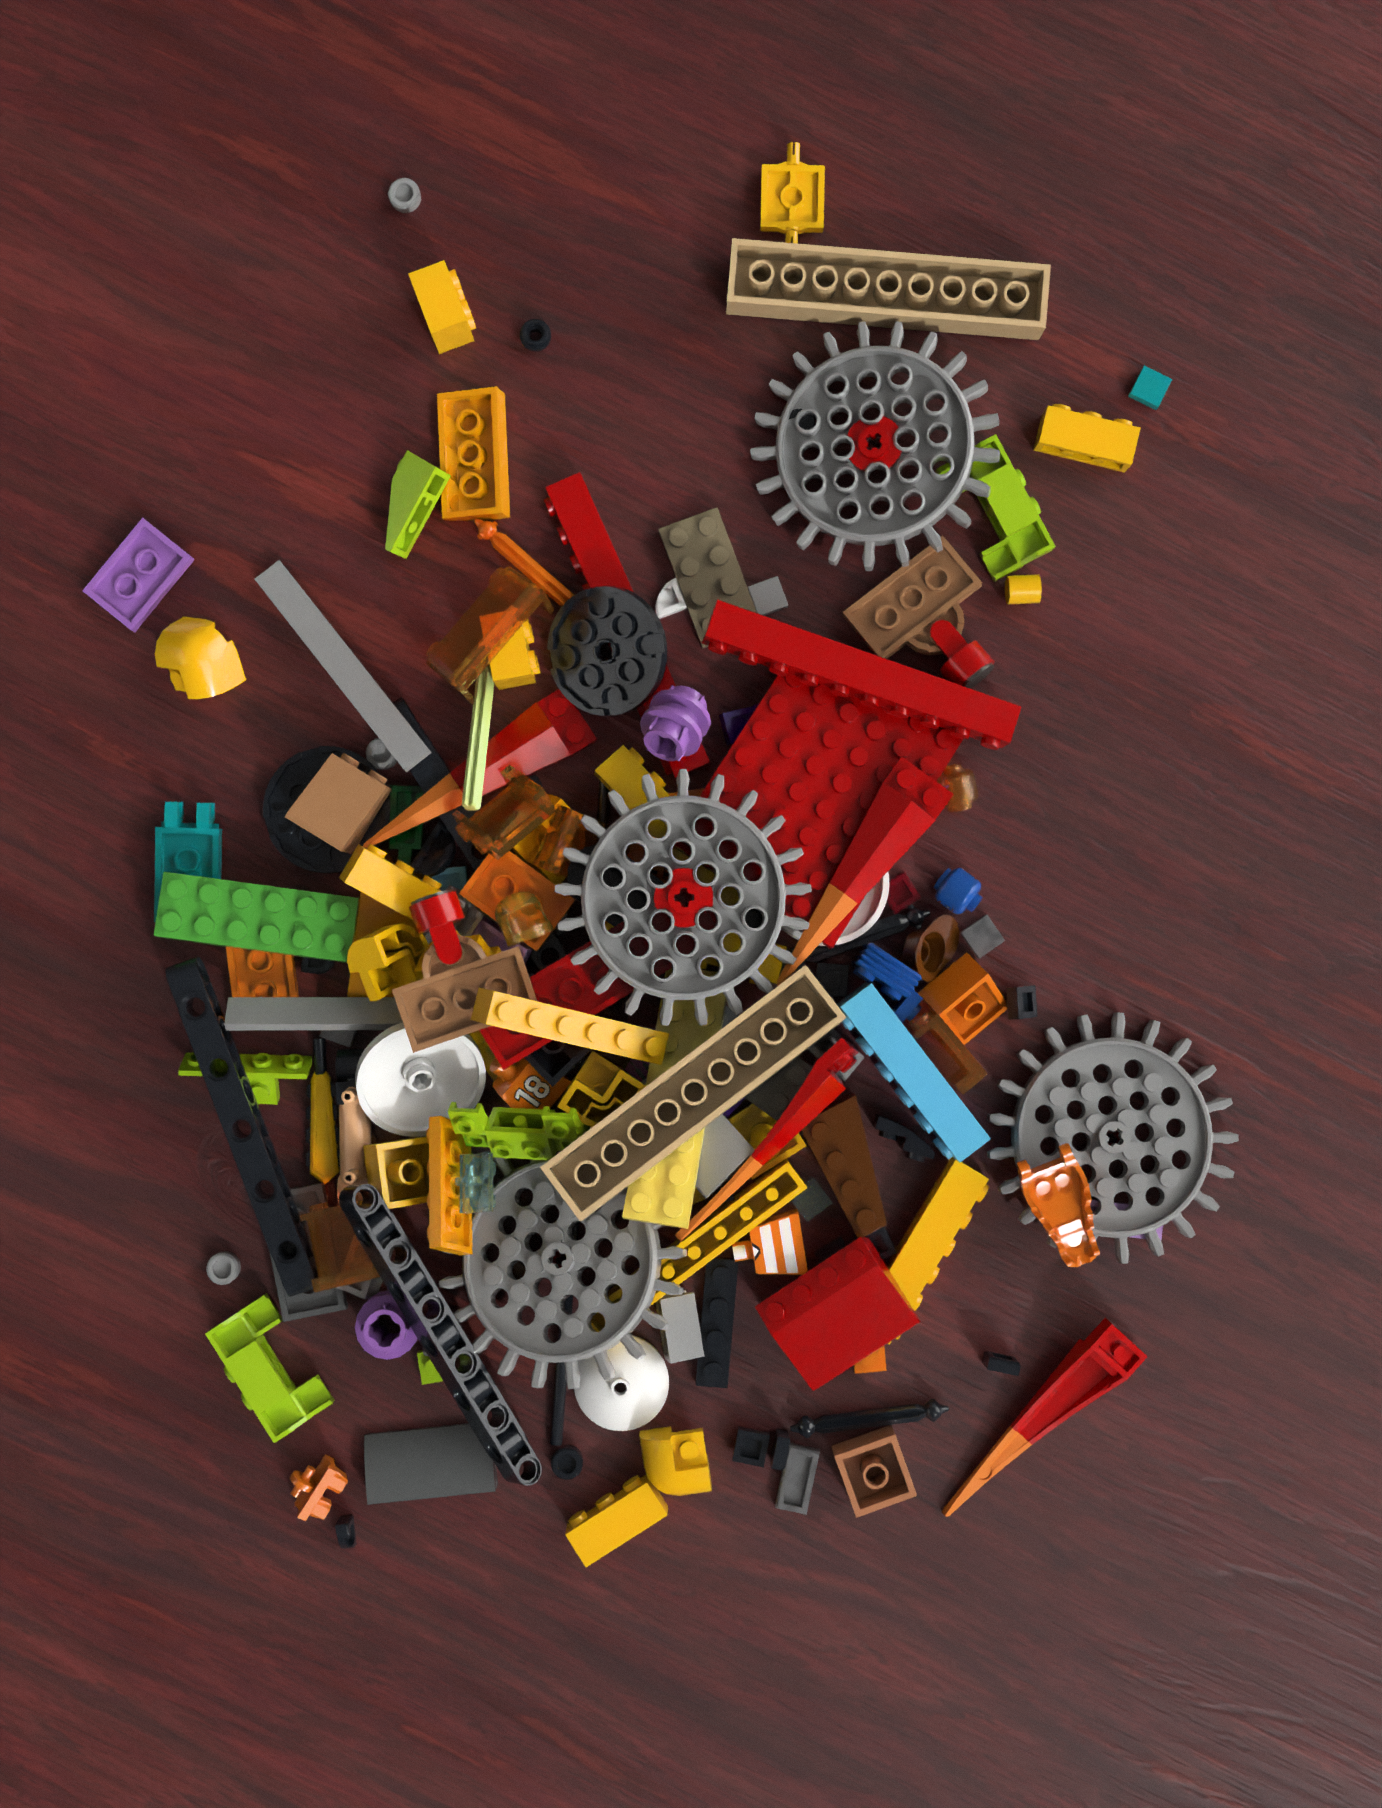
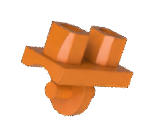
M325 1454L316 1469L308 1465L304 1472L295 1470L290 1475L289 1479L295 1485L290 1494L297 1498L294 1502L299 1510L297 1518L306 1522L310 1515L324 1520L330 1511L332 1503L330 1499L322 1496L328 1488L339 1494L348 1483L347 1474L335 1466L334 1458Z

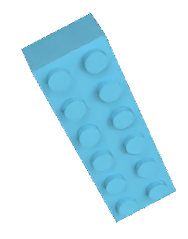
M863 983L837 1003V1006L846 1016L845 1020L841 1022L843 1026L849 1031L852 1029L856 1031L859 1035L855 1039L856 1043L866 1055L870 1057L873 1054L879 1061L874 1065L885 1080L888 1082L893 1080L898 1087L893 1091L908 1108L911 1106L915 1108L917 1113L913 1117L924 1131L926 1130L928 1134L931 1132L935 1134L937 1138L933 1140V1143L943 1156H946L948 1160L953 1157L960 1163L991 1139L872 983Z

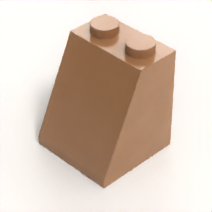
M332 753L289 809L285 818L336 849L353 854L392 789L384 785L387 778L372 769L368 774L357 768L360 764L359 761L345 753L341 757Z

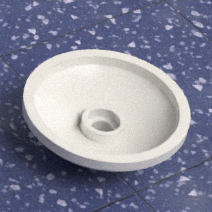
M634 1335L632 1336L642 1345L646 1356L639 1360L635 1359L620 1342L607 1351L615 1373V1377L610 1380H604L598 1370L594 1357L578 1362L581 1379L580 1388L574 1389L576 1400L584 1414L591 1421L609 1430L628 1431L647 1424L660 1412L668 1395L669 1375L663 1357L653 1345ZM621 1382L626 1385L627 1389L624 1392H617L614 1386Z

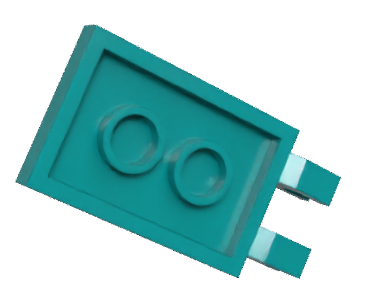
M165 802L164 822H161V827H155L154 922H156L163 872L221 879L222 829L219 828V824H214L215 803H197L196 823H182L184 818V802Z

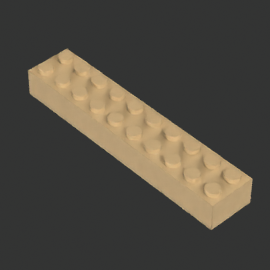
M732 238L726 314L858 325L859 322L865 321L867 326L893 328L895 322L898 321L902 322L903 329L1039 340L1046 328L1051 265Z
M806 965L547 1161L540 1167L579 1221L585 1220L843 1022L846 1016Z

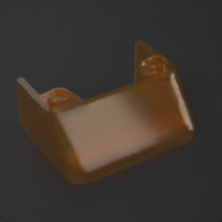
M510 566L504 569L499 567L489 578V586L441 642H434L425 654L428 657L426 665L472 705L474 697L467 689L536 608L541 606L549 614L554 611L546 593Z

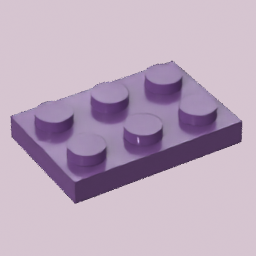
M142 517L83 589V592L127 628L136 632L195 559Z

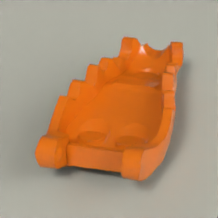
M1065 1143L1058 1146L1060 1158L1030 1169L1026 1160L1017 1162L1021 1190L1031 1212L1040 1221L1049 1237L1056 1244L1064 1263L1068 1267H1079L1092 1262L1100 1255V1250L1092 1231L1094 1223L1093 1212L1090 1207L1092 1198L1089 1183L1082 1168L1075 1159L1070 1145Z

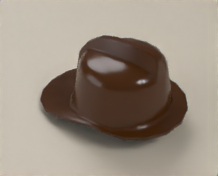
M947 914L940 915L925 930L911 932L904 941L903 952L898 960L920 974L925 982L933 981L956 952L960 932L954 917Z

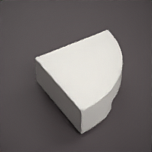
M676 578L667 582L657 597L655 608L659 619L687 609Z

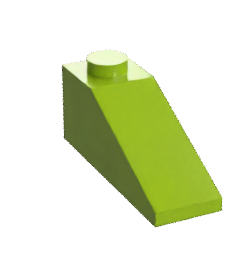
M408 450L398 463L397 470L392 478L385 545L387 551L407 559L451 477L450 474Z

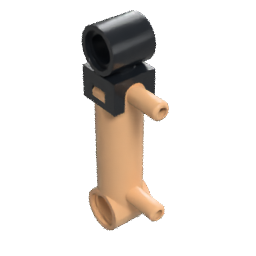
M338 1049L336 1053L335 1068L338 1080L336 1082V1105H339L340 1175L337 1184L338 1203L339 1195L345 1187L368 1184L363 1146L371 1144V1120L359 1103L355 1085L357 1064L365 1049ZM358 1192L356 1195V1203L357 1205H362L363 1197L362 1194Z

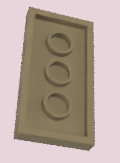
M718 507L658 529L702 649L708 647V645L702 644V640L717 599L757 613Z

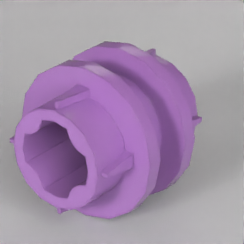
M672 685L669 690H661L655 694L650 702L649 709L644 712L640 721L641 731L644 735V745L647 751L662 760H677L678 762L683 756H690L697 752L703 740L702 737L707 734L711 725L710 714L706 710L707 703L704 696L696 690L682 685Z
M389 1290L380 1291L369 1298L357 1314L355 1323L357 1340L364 1351L375 1358L388 1360L401 1357L411 1350L418 1339ZM383 1314L390 1315L391 1319L400 1325L401 1331L396 1334L388 1333V1329L380 1324L379 1316Z

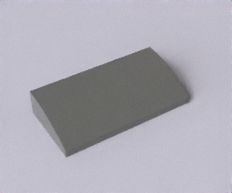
M469 1423L368 1433L364 1435L367 1505L495 1492L497 1489L496 1465L486 1453Z

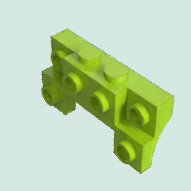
M995 434L978 443L975 447L1000 450L999 462L986 463L974 461L969 476L975 480L983 481L991 487L988 498L977 496L1001 541L979 554L994 582L1021 569L1024 565L1051 552L1056 547L1039 516L1041 510L1038 502L1034 497H1029L1024 488L1026 481L1022 472L1019 469H1014L1000 440ZM946 463L937 468L935 472L937 474H945L950 470L951 465Z
M451 1102L448 1109L454 1133L462 1134L465 1145L489 1147L492 1157L550 1160L556 1155L557 1151H562L590 1129V1126L581 1122L576 1108H571L569 1113H555V1110H550L548 1106H544L543 1109L493 1107L489 1117L486 1115L482 1103H477L475 1109L458 1108L456 1102Z
M266 1293L210 1329L205 1335L224 1363V1372L227 1378L232 1383L236 1382L241 1390V1399L244 1405L249 1410L253 1409L273 1443H276L314 1415L333 1404L335 1400L318 1374L298 1387L294 1385L263 1335L283 1321L281 1314Z

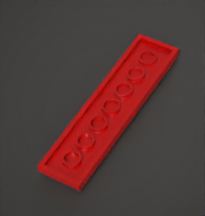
M681 889L680 894L675 895L674 899L681 902V907H686V902L692 901V896L687 895L685 889ZM703 911L698 921L703 929L711 930L716 925L717 919L713 912ZM662 912L656 913L652 918L653 928L659 932L666 931L670 926L669 916ZM624 921L609 929L608 932L613 934L621 932L624 927ZM689 935L680 936L676 941L677 950L682 954L692 952L694 949L692 937ZM635 937L630 941L629 949L633 955L642 956L648 950V943L643 937ZM591 941L529 977L538 1002L591 1015L599 1013L632 993L634 987L618 977L612 982L607 991L600 995L594 991L597 981L604 977L610 968L599 955L592 956L583 964L573 965L571 962V958L578 951L591 946ZM666 959L658 960L654 965L655 975L658 977L672 968L671 963ZM495 1026L480 1030L503 1070L552 1041L551 1039Z

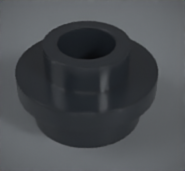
M539 319L528 320L520 329L521 343L530 351L538 352L544 350L551 341L549 326ZM534 332H539L542 335L537 341L530 339L531 334Z

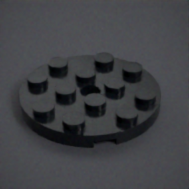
M601 586L580 591L567 600L560 608L549 631L547 650H550L553 669H550L552 677L562 694L573 705L585 712L599 716H610L633 711L652 697L662 681L667 664V641L663 626L652 607L643 598L630 590L615 586ZM605 642L611 643L613 658L609 660L604 659L601 653L602 645Z
M319 746L318 748L299 752L286 760L272 776L263 802V817L265 818L270 835L269 838L276 849L293 864L319 873L342 872L352 854L336 849L285 818V815L332 753L338 757L345 753L359 761L360 764L357 768L366 774L371 769L380 774L367 759L359 754L335 746ZM390 794L359 843L361 846L390 823ZM383 842L374 846L380 848Z

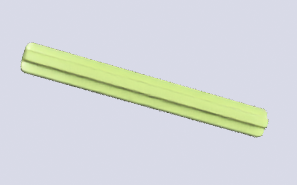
M490 666L479 667L476 675L462 795V806L467 811H477L481 807L494 682Z

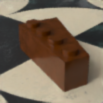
M852 1092L829 1104L801 1131L854 1233L859 1238L865 1237L886 1226L887 1222L857 1097Z

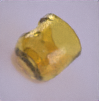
M528 891L515 892L506 896L495 908V918L508 947L541 937L553 929L540 901L533 893Z

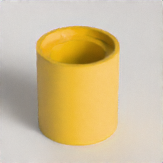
M1039 574L1006 576L1005 600L1007 605L1040 603L1042 587Z

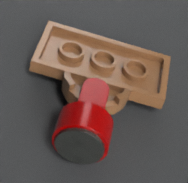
M942 535L943 550L937 553L929 545L909 561V566L899 568L843 611V617L874 655L888 659L906 644L921 654H944L948 661L940 669L941 674L946 680L971 689L993 670L995 663L977 640L968 644L961 636L964 628V614L959 604L981 588L982 581Z
M448 889L411 902L409 910L417 933L430 932L433 944L424 954L422 962L424 979L392 989L413 1053L490 1027L491 1025L471 1020L479 987L537 1001L519 946L487 957L482 947L474 940L457 935L453 923L463 920L465 916L456 891Z

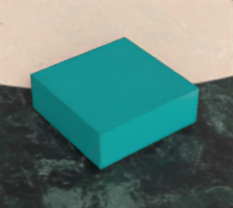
M1144 365L1128 397L1157 410L1172 379Z

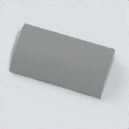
M647 1078L642 1081V1083L645 1085ZM723 1114L708 1124L704 1131L695 1187L705 1199L728 1181L755 1151Z

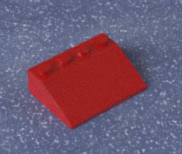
M859 1237L755 1306L771 1336L812 1391L822 1387L921 1322L870 1238Z

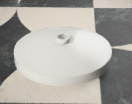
M403 1022L386 1029L368 1044L359 1059L355 1073L358 1100L369 1119L388 1132L410 1137L426 1136L427 1129L429 1128V1117L443 1116L450 1119L448 1109L451 1102H456L458 1108L474 1109L482 1096L486 1081V1069L480 1049L470 1035L467 1034L413 1053Z

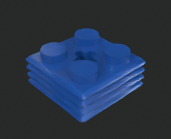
M875 944L863 945V950L858 951L859 955L855 956L856 960L851 961L852 966L855 967L853 973L865 982L872 983L876 981L882 985L879 991L894 1001H899L901 997H910L911 992L915 991L914 986H918V981L922 980L921 975Z

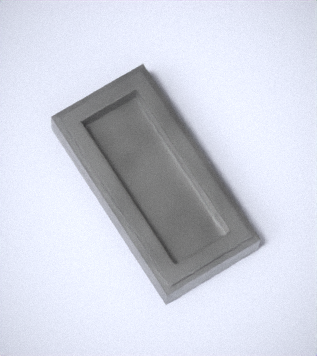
M790 1443L785 1468L780 1478L775 1508L807 1515L820 1454L819 1449Z

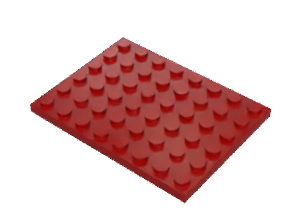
M787 674V676L777 675L699 797H709L711 783L720 774L724 776V788L719 797L720 803L736 810L745 795L752 790L758 793L755 804L746 814V818L753 822L758 829H762L772 818L780 815L784 817L785 822L781 828L770 834L767 840L776 855H780L791 848H802L804 854L796 861L781 865L784 883L792 885L802 882L811 884L812 888L811 892L801 896L787 895L784 915L799 917L809 922L881 783L899 758L902 756L932 779L938 781L963 739L952 736L950 734L951 730L942 727L938 729L925 727L920 724L921 720L917 718L894 716L890 713L891 709L878 706V708L865 706L860 703L859 698L848 695V697L834 695L829 691L830 688L819 684L817 687L805 685L799 681L800 678L791 674ZM701 818L695 822V831L700 836L705 837L712 833L713 826L708 819ZM728 840L721 842L719 846L720 855L726 859L734 858L737 853L736 845ZM678 842L673 846L690 857L691 850L686 843ZM747 863L744 866L743 874L747 880L756 881L761 875V870L757 864ZM706 864L702 865L703 867L707 868L715 874L711 866ZM864 897L821 942L823 945L830 949L834 947Z

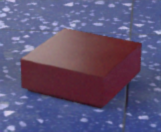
M905 871L889 880V893L886 903L893 915L921 898Z

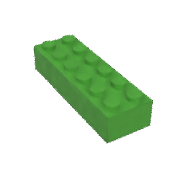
M163 872L154 936L164 939L347 963L348 950L355 939L360 899Z

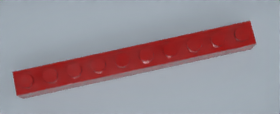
M578 472L545 487L548 497L544 498L543 501L550 516L557 515L561 524V526L556 528L563 545L570 544L574 555L569 556L576 574L583 573L587 582L582 585L583 590L601 586H615L634 593L581 473ZM608 643V646H609L610 651H611V653H612V648H611V646H610L611 643ZM667 664L662 681L655 693L646 703L637 708L641 718L644 712L649 709L650 702L655 694L661 690H669L672 685L676 686ZM702 742L697 752L690 756H683L679 762L677 760L666 761L659 758L666 775L673 774L675 781L680 769H687L689 775L710 765V760Z
M718 599L713 607L702 640V644L708 645V650L714 653L725 655L728 652L739 656L738 660L745 664L757 665L759 663L768 666L769 671L774 674L797 676L800 678L799 681L805 685L817 687L819 684L830 688L829 691L834 695L840 697L851 695L859 698L860 703L872 708L882 706L891 709L890 713L894 716L917 718L921 720L920 724L932 729L942 727L951 730L950 734L960 739H969L970 737L981 741V746L992 750H998L1011 743L1021 711V706Z

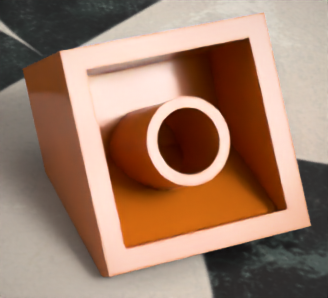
M967 952L918 992L928 1009L961 1048L1007 1010L1006 1000L990 975Z

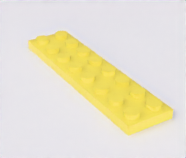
M672 968L666 971L665 978L670 976ZM701 970L702 973L708 977L713 976L717 973L714 971ZM723 993L705 998L708 1019L707 1025L702 1026L698 1024L694 1016L695 1007L693 1000H674L672 1008L673 1017L669 1026L661 1025L659 1016L663 1002L661 998L655 1030L669 1033V1038L662 1065L649 1063L646 1086L722 1029L726 998ZM705 1128L627 1187L622 1215L624 1219L688 1229Z

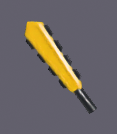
M314 1038V1074L311 1078V1083L307 1086V1097L311 1099V1105L306 1108V1118L310 1121V1127L306 1130V1142L310 1144V1150L306 1153V1166L310 1169V1174L325 1185L340 1172V1149H338L337 1145L339 1142V1127L335 1124L339 1113L338 1106L333 1103V1098L336 1096V1084L331 1082V1077L327 1072L326 1039Z

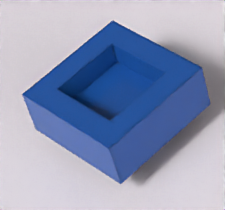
M912 991L911 996L903 997L892 1011L901 1022L905 1019L911 1021L921 1010L922 1007L919 1003L923 998L917 992Z

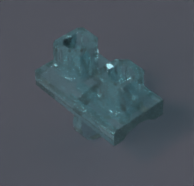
M493 1153L460 1154V1177L455 1178V1185L460 1186V1213L493 1212V1208L496 1207V1195L493 1194V1176L496 1174V1163L493 1162Z

